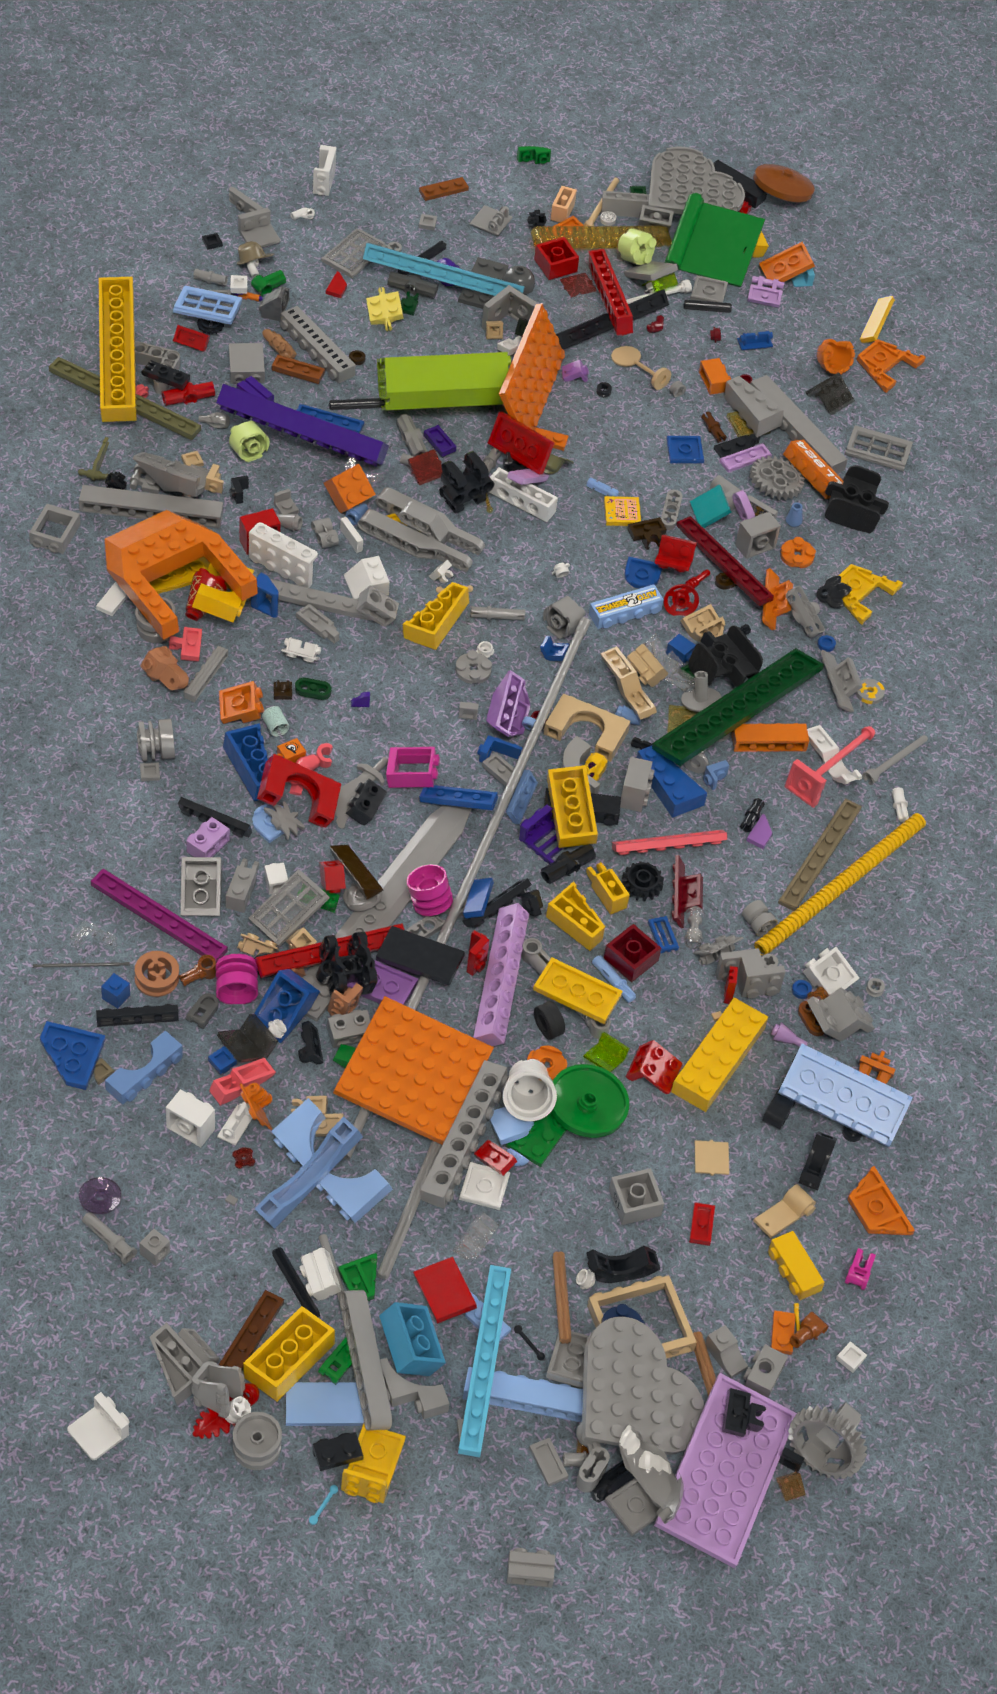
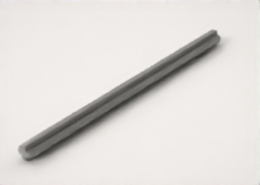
M431 1142L378 1270L377 1276L380 1279L387 1280L392 1271L421 1200L420 1189L442 1147L437 1142Z

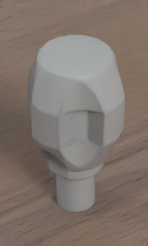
M215 412L207 416L200 415L199 422L207 423L217 429H223L229 426L230 417L223 412Z

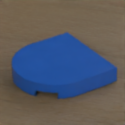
M628 557L625 579L628 583H631V586L638 589L657 585L662 568L651 561Z

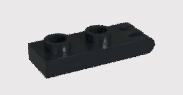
M152 360L141 371V374L145 377L183 390L190 381V374Z

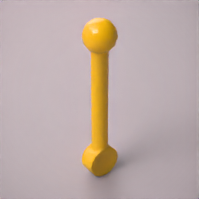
M794 1303L796 1331H799V1304Z

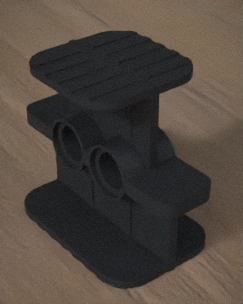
M853 465L848 468L843 478V485L834 481L829 482L825 493L831 497L825 511V518L847 528L870 534L877 526L880 514L883 515L887 511L889 502L875 497L881 481L880 474L862 466Z
M735 625L729 628L727 634L715 637L710 631L704 632L700 643L695 646L689 659V669L694 675L698 671L707 672L708 686L712 684L714 678L723 676L729 678L738 687L744 683L746 677L750 679L759 673L763 664L761 653L754 647L740 628Z

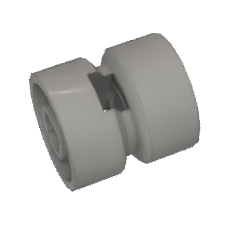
M762 900L753 901L742 912L743 918L751 925V928L759 937L767 934L778 923L771 912L768 913V908Z

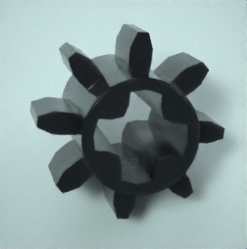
M534 210V212H529L527 221L529 227H534V230H540V228H545L547 219L545 213H540V210Z
M120 472L109 473L105 479V484L108 485L106 488L124 490L127 482L124 481L126 476Z

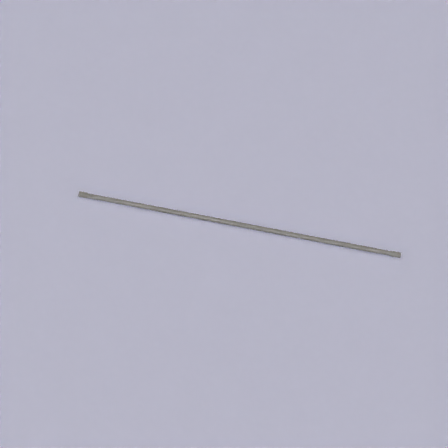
M582 617L577 625L574 637L440 931L437 942L446 944L583 636L589 628L591 621L586 617ZM420 976L407 1007L414 1010L417 1009L430 979ZM361 1107L353 1124L360 1133L371 1112ZM356 1145L343 1157L344 1159H351Z

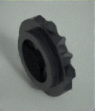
M199 318L197 321L198 328L203 333L209 332L211 334L214 332L217 334L224 327V323L212 321L213 325L209 326L211 320Z

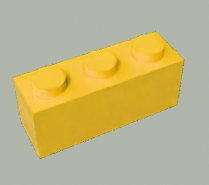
M794 1231L772 1239L768 1249L769 1256L773 1261L776 1260L781 1276L783 1278L786 1277L791 1293L797 1295L799 1300L821 1292L825 1282Z

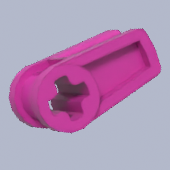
M858 1248L845 1283L860 1286L862 1290H865L876 1254L870 1253L865 1261L864 1268H861L859 1263L863 1259V1250Z

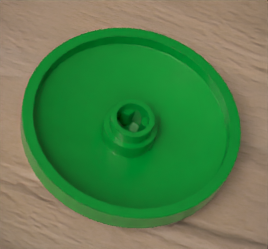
M578 1064L563 1069L553 1080L557 1099L551 1113L557 1122L568 1131L583 1137L599 1138L614 1133L624 1123L630 1106L629 1096L622 1082L608 1070L595 1065Z

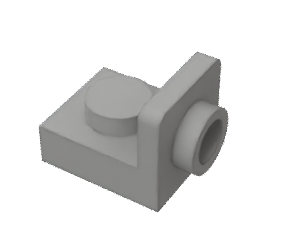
M290 489L274 494V506L279 514L299 513V509L291 499Z

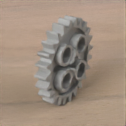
M769 455L767 458L762 456L761 460L757 459L753 463L750 470L751 474L749 477L752 478L751 483H756L754 487L760 488L759 492L764 491L765 496L768 494L771 495V498L777 496L778 500L781 497L785 500L788 497L790 499H793L794 496L797 497L805 484V478L802 477V474L794 468L793 464H789V460L783 461L782 457L779 460L776 456L773 459Z

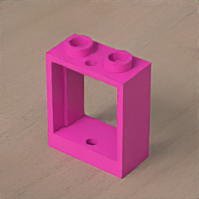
M390 747L386 772L388 787H434V779L438 778L436 766L440 764L439 754H436L435 747ZM429 763L428 772H398L399 764Z

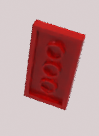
M504 412L498 413L488 440V444L504 454L510 452L511 458L539 475L544 473L555 444Z

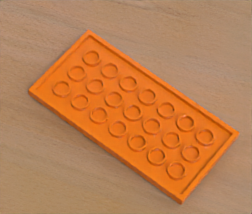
M542 303L535 305L499 392L508 415L534 431L542 415L545 403H547V398L552 390L561 363L565 358V352L561 348L559 338L554 332L553 324L550 322L548 313Z

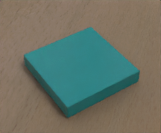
M720 484L690 501L696 519L703 528L732 513Z

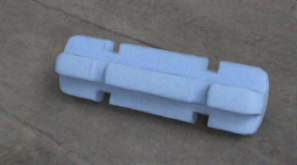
M592 477L587 481V487L595 488V491L605 496L618 497L619 495L617 489H611V486L600 481L596 482L597 480Z

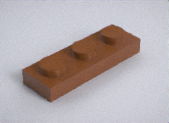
M463 177L419 187V192L425 201L469 191V186Z
M281 355L276 356L271 368L272 371L316 384L320 383L325 374V368Z

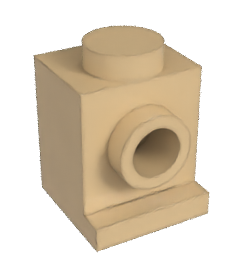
M304 927L296 930L286 940L289 944V949L317 942Z

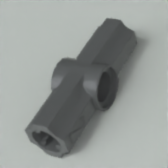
M392 271L389 274L387 285L404 289L405 293L410 291L414 296L416 293L432 298L436 297L439 287L438 284L422 280L417 274L406 276Z

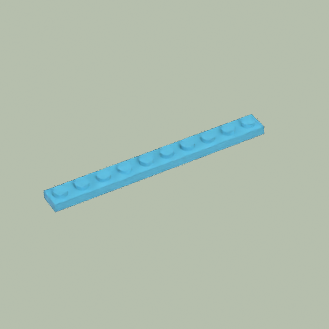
M366 243L363 255L364 260L496 296L508 285L521 293L524 292L525 286L371 243Z
M490 1265L458 1454L480 1457L511 1268Z

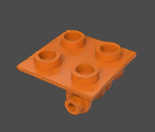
M254 1082L246 1087L240 1083L242 1089L241 1096L246 1103H249L250 1109L248 1111L254 1120L258 1119L262 1126L272 1130L263 1110L265 1106L272 1102V1095L258 1083Z

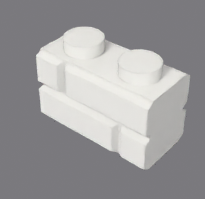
M321 1247L313 1251V1253L301 1256L303 1265L300 1266V1270L304 1278L307 1277L308 1284H306V1289L310 1296H314L319 1301L341 1292L330 1253L325 1248Z

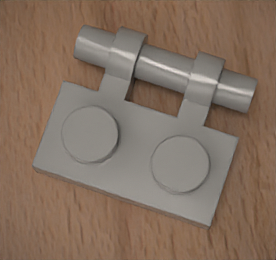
M139 464L135 465L134 475L130 478V488L136 489L137 485H140L144 492L159 494L161 487ZM141 474L146 475L145 479L140 477Z

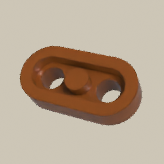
M802 1002L799 1005L798 1014L807 1030L814 1036L824 1035L825 1033L821 1026L816 1025L818 1021L813 1011L806 1009L810 1008L808 1002Z

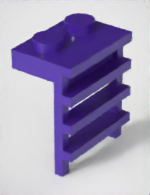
M546 805L542 809L536 810L532 817L525 819L521 823L519 840L524 842L529 849L531 848L535 851V854L541 856L545 862L551 864L554 862L551 858L564 849L557 846L548 854L543 852L557 841L556 834L539 848L535 845L555 830V824L551 821L553 809Z

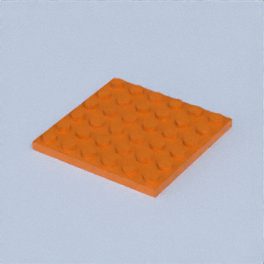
M384 996L338 1081L333 1094L443 1145L484 1060L488 1061L494 1047Z

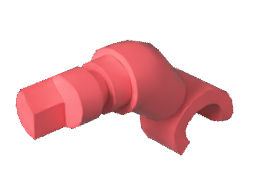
M329 743L321 744L317 749L316 755L311 754L300 757L295 763L312 771L319 766L328 768L331 766L332 760L331 758L323 757V755H329L332 752L333 746ZM290 782L292 786L289 793L300 796L303 786Z

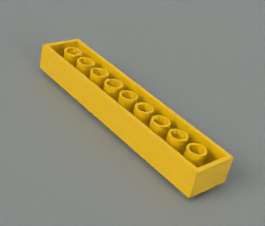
M133 277L99 278L102 422L137 421Z

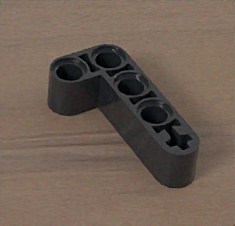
M779 1087L762 1121L781 1130L790 1114L791 1108L795 1106L796 1102L778 1094Z

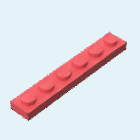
M714 830L612 842V849L618 852L619 855H626L630 853L629 851L637 850L638 853H644L652 848L661 851L666 850V847L670 846L677 849L684 848L687 844H692V846H703L705 842L721 844L723 840H727V832Z

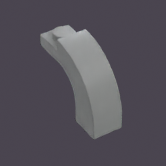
M576 736L564 751L562 768L580 766L590 756L591 746ZM588 775L590 792L599 794L600 783Z

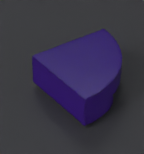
M370 691L362 692L360 696L354 697L351 700V707H369Z

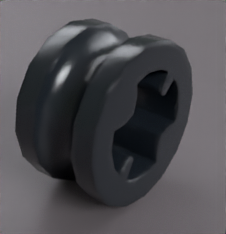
M601 382L597 385L596 393L598 396L606 398L611 395L612 386L609 383Z

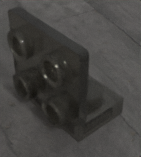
M839 372L805 392L808 397L815 395V397L819 396L830 415L855 402Z
M249 1014L240 1029L219 1031L217 1034L222 1044L229 1049L233 1057L239 1062L256 1061L262 1058L267 1059L278 1043V1040L256 1014Z

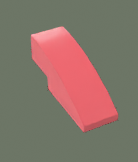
M262 1058L233 1068L229 1075L213 1080L209 1091L221 1106L241 1096L242 1089L240 1083L245 1087L254 1082L260 1085L274 1076L276 1072L268 1061Z

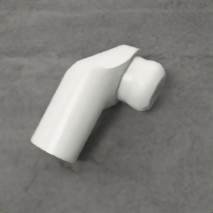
M301 208L290 213V217L293 220L298 218L312 219L315 215V211L311 208Z
M258 259L247 263V268L252 278L259 275L256 268L259 265Z

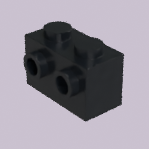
M371 779L364 783H359L355 789V797L353 796L347 803L349 808L345 813L364 826L373 819L387 793L386 790Z

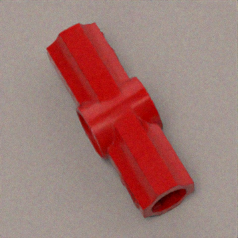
M212 381L196 385L188 382L183 390L176 388L162 391L165 405L181 402L187 405L191 402L196 403L201 398L215 396Z

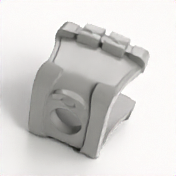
M207 1361L192 1377L191 1391L194 1395V1404L198 1407L205 1406L219 1413L220 1417L227 1418L229 1416V1396L233 1399L243 1397L245 1382L244 1374L241 1373L240 1367H224L217 1365L215 1362Z

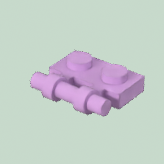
M753 276L752 283H757L758 285L751 284L747 301L779 308L783 291L777 288L783 289L785 282H780L778 279H766L764 276ZM762 285L772 286V288L763 287Z

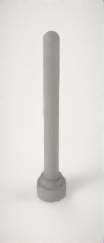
M926 735L921 736L876 769H868L862 774L865 781L870 780L868 784L873 785L878 781L880 774L927 742L928 737Z

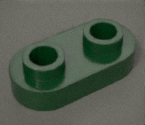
M305 677L299 678L295 682V692L300 696L318 700H326L331 696L332 687L328 682Z

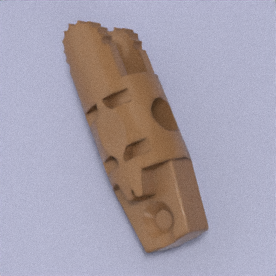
M270 329L263 330V337L279 355L294 359L297 353L280 334Z

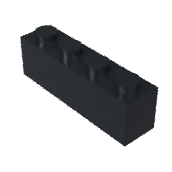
M720 160L713 163L715 171L732 176L737 184L740 183L745 192L744 201L748 202V205L757 208L766 200L767 192L762 190L754 180Z
M546 788L544 806L549 805L551 807L549 789ZM591 793L596 823H604L607 826L618 825L621 797Z

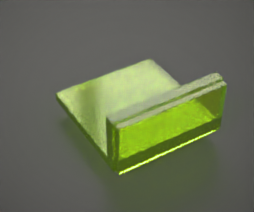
M675 272L642 284V286H645L652 282L654 292L677 286L678 282Z
M603 1032L598 1043L587 1051L583 1057L596 1066L612 1072L625 1061L630 1048L606 1032Z

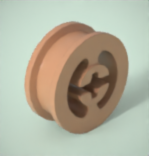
M151 951L143 954L135 964V984L145 995L152 997L165 996L171 993L178 985L179 965L177 960L169 953ZM147 969L149 980L143 975L144 971ZM166 969L169 970V972L171 973V975L167 979Z

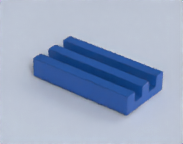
M667 916L648 920L654 940L661 947L660 954L665 951L671 952V950L676 951L679 949ZM660 922L664 923L672 945H669ZM654 923H656V925H657V927H658V930H659V932H660V935H661V937H662V940H663V943H664L665 946L662 945V942H661V940H660V937H659V935H658V932H657V930H656V927H655V924H654Z

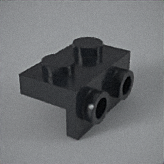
M356 1432L342 1433L336 1438H324L313 1443V1455L316 1457L320 1471L363 1460V1453Z

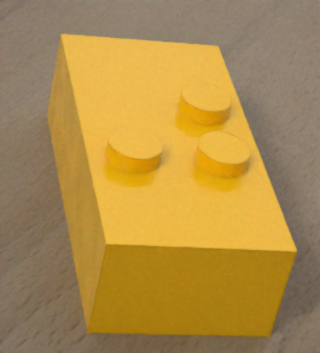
M586 765L548 769L547 783L553 809L552 813L558 848L596 844L598 832Z
M301 1306L243 1363L244 1378L278 1402L335 1345V1329Z

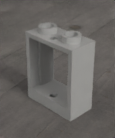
M46 504L29 532L30 544L37 548L49 549L53 553L63 554L81 525L80 513ZM47 520L67 526L61 538L40 533Z

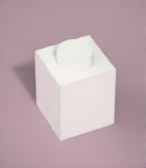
M272 863L265 866V880L269 895L277 891L288 880L284 863Z

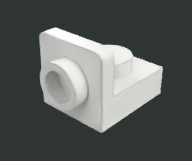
M231 275L230 293L247 294V276Z

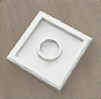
M470 1162L459 1200L500 1210L510 1172L502 1176L488 1166Z

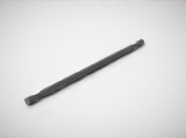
M130 962L33 964V968L130 966Z

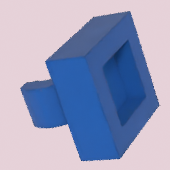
M225 1046L208 1056V1061L220 1075L226 1073L237 1064V1059Z

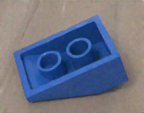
M291 969L279 970L250 1021L269 1034L268 1023L275 1019L281 1020L285 1024L287 1031L282 1038L276 1037L274 1039L282 1043L311 1009L320 991Z

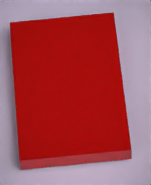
M453 1257L413 1272L437 1324L477 1308L476 1302Z

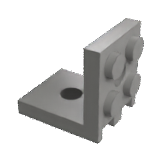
M508 285L484 304L481 328L486 331V321H500L507 315L516 321L519 318L530 320L535 305L539 303Z

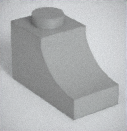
M724 1325L709 1334L705 1344L720 1367L732 1379L745 1371L748 1365L739 1351L737 1339L727 1326Z

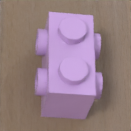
M211 817L207 822H203L194 834L189 835L186 841L187 853L193 857H213L230 840V829Z

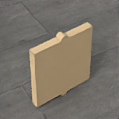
M695 1140V1173H706L711 1176L714 1174L729 1175L728 1142Z

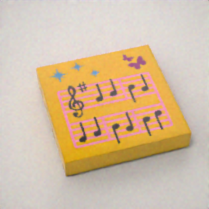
M604 496L606 526H628L630 523L641 521L639 497Z

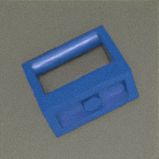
M261 572L256 578L258 594L251 597V607L276 618L278 616L279 591L270 578ZM266 593L271 595V602L266 597Z

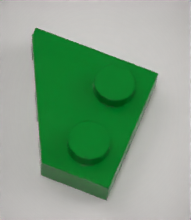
M377 1253L338 1266V1272L347 1290H364L368 1301L374 1299Z

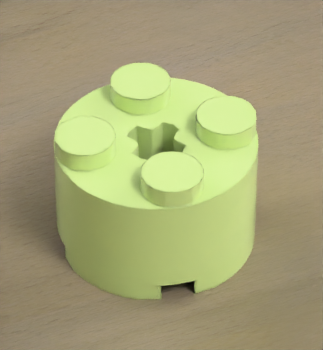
M629 229L626 234L623 233L620 237L618 251L621 253L623 260L638 265L648 264L652 260L657 242L649 233L637 229Z
M254 421L244 422L232 427L229 444L241 459L251 462L263 456L262 453L268 450L270 445L269 438Z

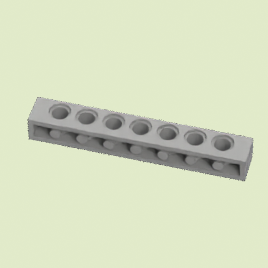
M484 1060L420 1189L422 1201L445 1209L448 1202L452 1201L454 1188L461 1183L462 1172L470 1164V1155L477 1150L478 1139L484 1135L488 1119L491 1120L494 1114V1106L496 1103L499 1104L501 1100L502 1090L509 1078L507 1067Z

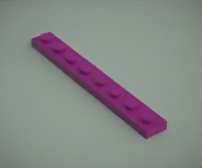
M102 869L91 880L92 887L201 956L211 955L217 963L228 952L227 946L107 870Z

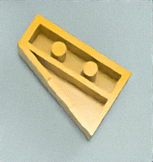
M574 881L548 903L546 917L586 949L591 951L603 940L605 926L593 908L589 907L584 895L580 894Z

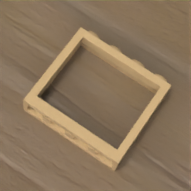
M669 1275L664 1277L656 1276L650 1281H638L628 1287H616L610 1292H598L589 1297L587 1307L594 1325L597 1327L601 1324L603 1318L600 1306L664 1289L684 1338L662 1343L666 1359L695 1350L696 1339Z

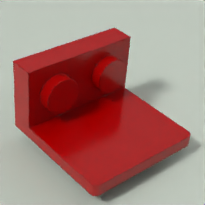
M662 535L659 552L654 563L658 564L661 568H675L678 572L689 571L693 563L697 542Z
M655 1040L639 1046L626 1078L634 1081L644 1077L664 1094H670L674 1080L681 1069L682 1062Z

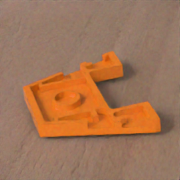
M877 339L858 354L857 361L881 389L887 393L895 386L896 380L885 373L902 360L916 369L925 362L926 357L921 354L920 356L913 355L910 350L906 352L899 350L897 346Z

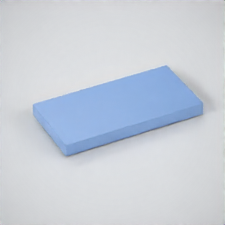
M297 1382L286 1393V1426H363L364 1420L356 1382H339L337 1385L332 1382Z

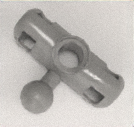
M796 586L786 593V598L793 609L792 614L795 620L802 625L808 637L813 638L824 632L825 628L817 615L820 612L819 604L810 602L801 586Z

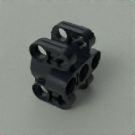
M474 451L464 455L463 462L466 467L463 473L452 461L444 462L441 465L443 487L439 489L441 497H444L445 502L454 513L464 510V503L470 500H474L476 504L486 501V493L490 492L495 485L489 477L486 464Z
M364 931L355 932L351 936L347 946L349 956L339 957L338 952L341 946H338L335 935L324 937L319 948L322 963L316 972V978L322 984H329L330 996H332L334 990L343 995L348 989V982H356L362 986L361 995L373 992L378 977L375 961L367 947L368 939Z

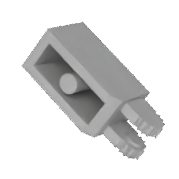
M243 858L240 866L237 865L226 893L227 909L245 913L256 884L259 862L255 861L251 869L247 868L248 860Z

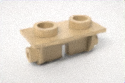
M241 933L244 940L240 941L237 947L241 952L254 956L256 949L259 950L258 954L263 952L272 954L275 951L280 952L278 947H276L277 944L272 941L266 940L262 942L254 934L248 933L244 935Z

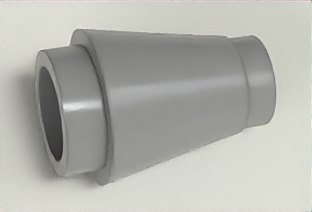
M277 514L282 527L294 532L301 529L303 519L298 514Z

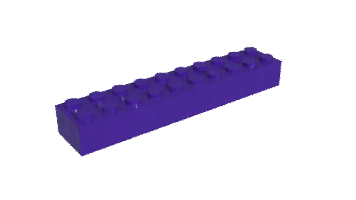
M226 384L222 385L216 402L221 406L220 409L231 414L236 412V415L250 420L251 417L252 421L264 426L268 423V427L281 432L284 429V432L296 438L300 435V438L307 442L313 443V441H316L317 445L326 449L332 447V450L343 455L347 452L351 458L359 461L363 458L364 462L377 467V464H383L389 445L382 441Z

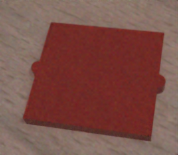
M586 273L560 279L564 290L568 292L571 298L597 291L593 281L589 279Z
M435 449L408 459L412 469L411 473L415 476L419 486L441 477L442 461L439 460Z

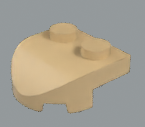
M711 604L680 620L689 636L695 641L700 642L704 632L710 631L715 637L723 635L724 618L723 616L718 617Z

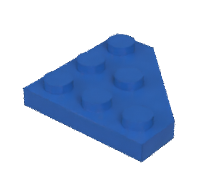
M46 1021L40 1036L42 1046L65 1084L86 1090L106 1040L105 1035Z

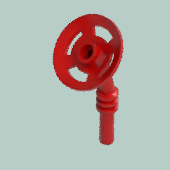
M706 569L696 577H691L685 584L671 587L666 592L663 600L666 611L673 616H688L692 614L699 605V595L694 588L702 580L710 576V571ZM691 592L694 595L693 603L690 602L689 593ZM669 596H672L673 605L671 607L668 604ZM688 607L687 610H684V611H676V609H684V608Z

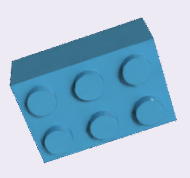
M394 1302L379 1315L397 1373L431 1376L446 1363L427 1306Z

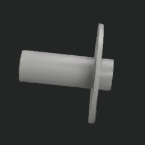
M698 671L695 673V688L685 691L681 697V702L687 709L700 712L720 699L721 695L718 691L708 687L707 672Z

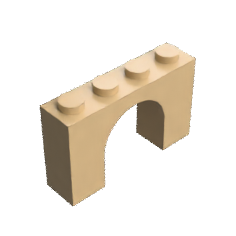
M563 693L545 723L544 735L561 741L565 732L573 723L578 721L592 722L602 731V735L595 747V753L605 756L607 761L611 762L629 732L631 721Z

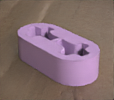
M743 490L734 493L732 499L742 521L755 517L746 493Z

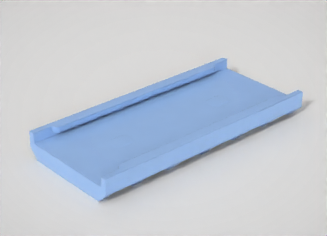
M801 1044L778 1094L887 1147H890L913 1098L804 1044Z

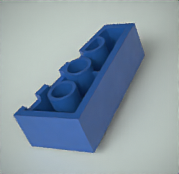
M260 723L225 732L223 742L226 754L254 801L259 800L257 796L265 763L268 761L263 735H261Z
M652 746L638 751L637 758L652 761L651 769L655 771L651 787L672 818L705 806L707 792L674 762L653 750Z

